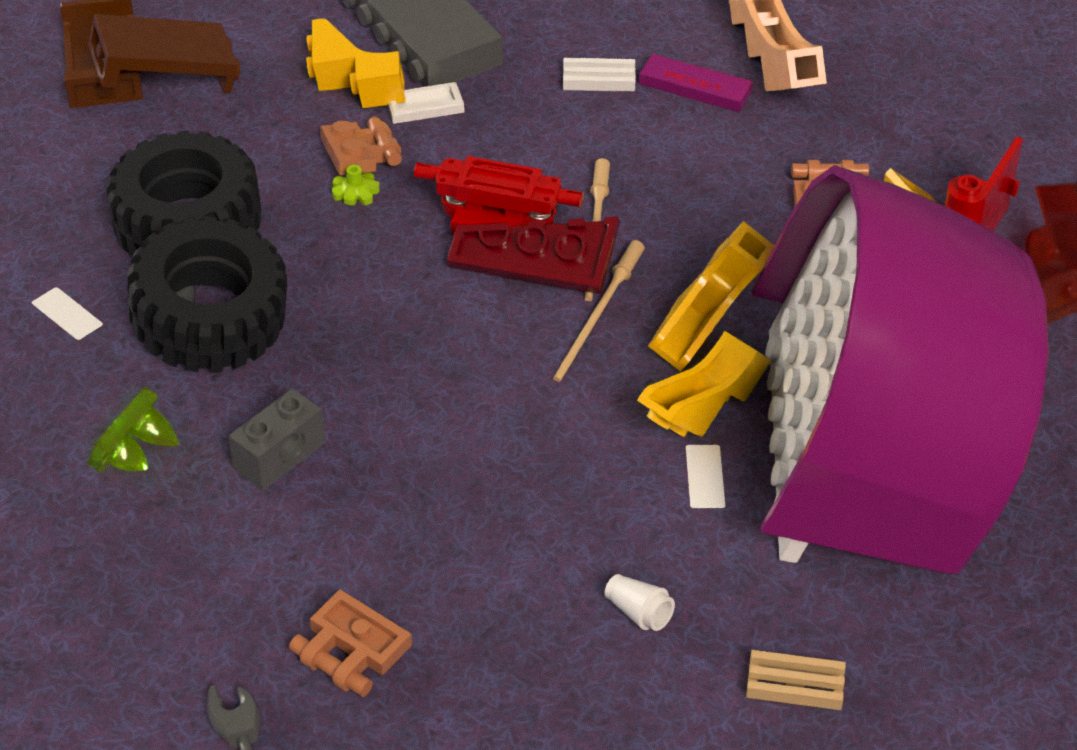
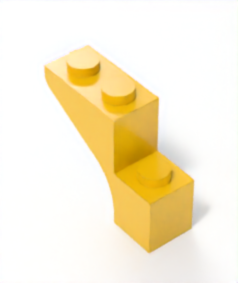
M312 20V34L307 35V47L310 57H307L306 61L310 79L316 78L319 91L351 88L353 95L359 94L362 109L388 105L390 101H396V104L406 102L405 79L399 51L371 53L360 50L328 20Z
M743 221L717 248L704 271L678 297L648 347L677 370L681 371L690 362L738 295L763 269L775 245Z
M724 331L716 345L700 363L689 370L647 386L637 401L650 409L646 416L667 430L670 428L683 437L686 436L688 431L702 437L724 403L728 402L731 395L743 402L747 400L772 360Z

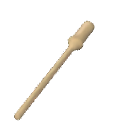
M603 158L595 162L593 185L590 188V192L595 199L593 221H601L602 202L609 194L610 162ZM585 292L584 300L592 301L593 293Z
M631 241L618 264L612 268L613 279L554 375L553 380L561 382L618 285L631 277V271L645 249L640 241Z

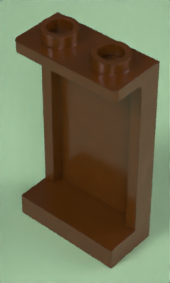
M79 0L62 2L60 4V11L63 21L66 60L64 81L70 108L143 100L140 71L120 70L117 88L102 87L88 46L94 14L134 17L132 0Z
M94 14L88 46L102 87L117 88L120 70L217 76L223 93H231L234 80L239 78L240 62L238 59H235L231 39L227 38L221 23Z

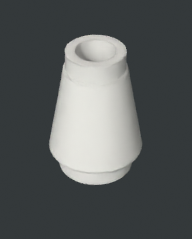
M621 574L614 575L605 588V597L611 600L613 604L643 630L652 629L659 631L667 625L673 615L675 602L673 598L669 597L668 591L665 588L624 577Z

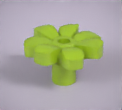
M358 165L348 166L346 177L336 176L333 179L332 197L335 201L343 200V203L353 206L357 200L362 205H369L373 202V195L380 192L379 182L375 181L374 175L370 172L362 174V169Z

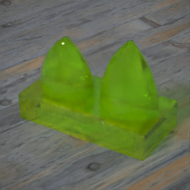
M144 387L95 443L88 461L89 466L101 473L108 465L126 471L146 470L148 466L145 454L140 445L132 438L133 436L159 446H177L179 444L173 427L154 408L159 397L156 393L147 387Z

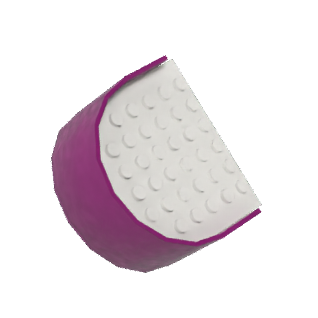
M833 165L811 181L789 216L752 289V296L783 303L769 330V341L765 356L772 360L767 378V389L772 391L768 420L773 422V433L770 439L769 450L775 456V464L771 473V485L776 486V498L761 524V532L778 536L779 560L797 563L808 543L948 574H956L961 572L1002 514L1026 467L1042 412L1049 356L1045 294L1032 258L1008 239L940 203L894 184Z

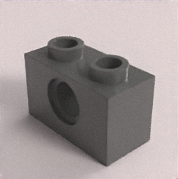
M293 388L287 391L228 435L233 469L264 491L326 443L322 409Z

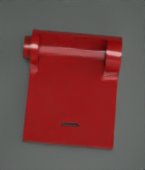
M1015 137L988 181L973 175L953 178L948 184L945 206L994 231L1009 207L1011 195L1016 197L1018 194L1020 181L1015 179L1024 139Z

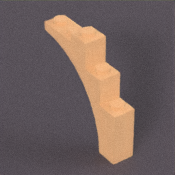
M729 0L732 24H744L749 58L761 56L766 92L827 83L822 46L812 45L800 35L793 26L781 0Z

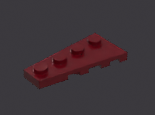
M617 216L604 217V221L586 222L585 218L568 219V223L546 224L545 221H529V225L509 226L508 223L457 225L446 261L451 268L601 294L620 227V220Z

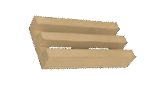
M751 650L746 698L841 710L846 662ZM758 680H766V681H773V682H781V683H786V685L772 684V683H765V682H757V681H758ZM805 686H811V687H819V688L833 689V692H832V691H825V690H817V689L804 688V687H805Z

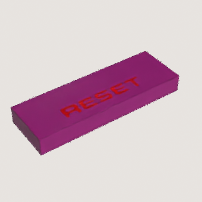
M656 54L651 55L639 73V84L737 112L741 111L753 89V81Z

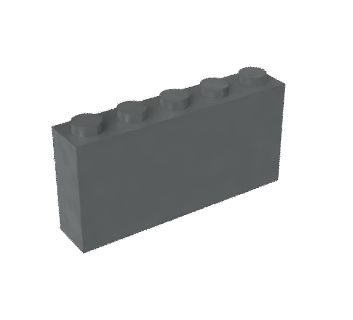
M342 0L346 8H352L357 14L360 23L363 26H368L374 32L379 44H385L391 52L399 51L400 61L408 69L412 80L420 82L423 87L458 82L503 65V37L467 0Z

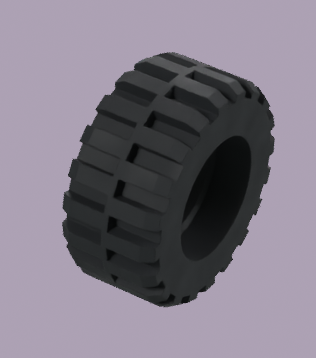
M178 131L176 135L168 136L167 133L156 135L155 140L148 141L146 139L138 143L135 150L129 149L121 156L120 162H116L109 174L110 178L107 181L106 191L114 233L119 245L131 257L140 246L142 247V242L152 233L159 235V229L170 223L179 225L181 220L194 217L195 221L205 220V216L217 217V221L227 222L228 219L238 221L244 229L250 226L257 231L260 227L261 203L255 165L244 150L236 144L232 145L231 141L222 136L214 138L209 132L199 131L198 134H190L189 131ZM199 198L185 203H171L181 199Z
M205 216V220L195 221L194 217L182 219L179 225L170 223L159 229V235L152 233L142 242V247L140 246L131 258V266L128 268L129 321L133 324L135 336L140 342H145V348L156 357L161 354L163 361L174 367H177L178 364L185 365L187 371L199 372V368L210 369V373L222 372L223 367L232 366L233 369L246 365L248 358H251L253 361L266 353V347L269 348L274 345L279 337V331L284 325L287 274L285 273L286 266L283 258L276 253L277 249L267 238L261 240V234L250 226L244 229L238 221L228 219L227 222L217 221V217ZM213 284L228 288L239 296L219 304H200L186 300L176 293L191 285Z

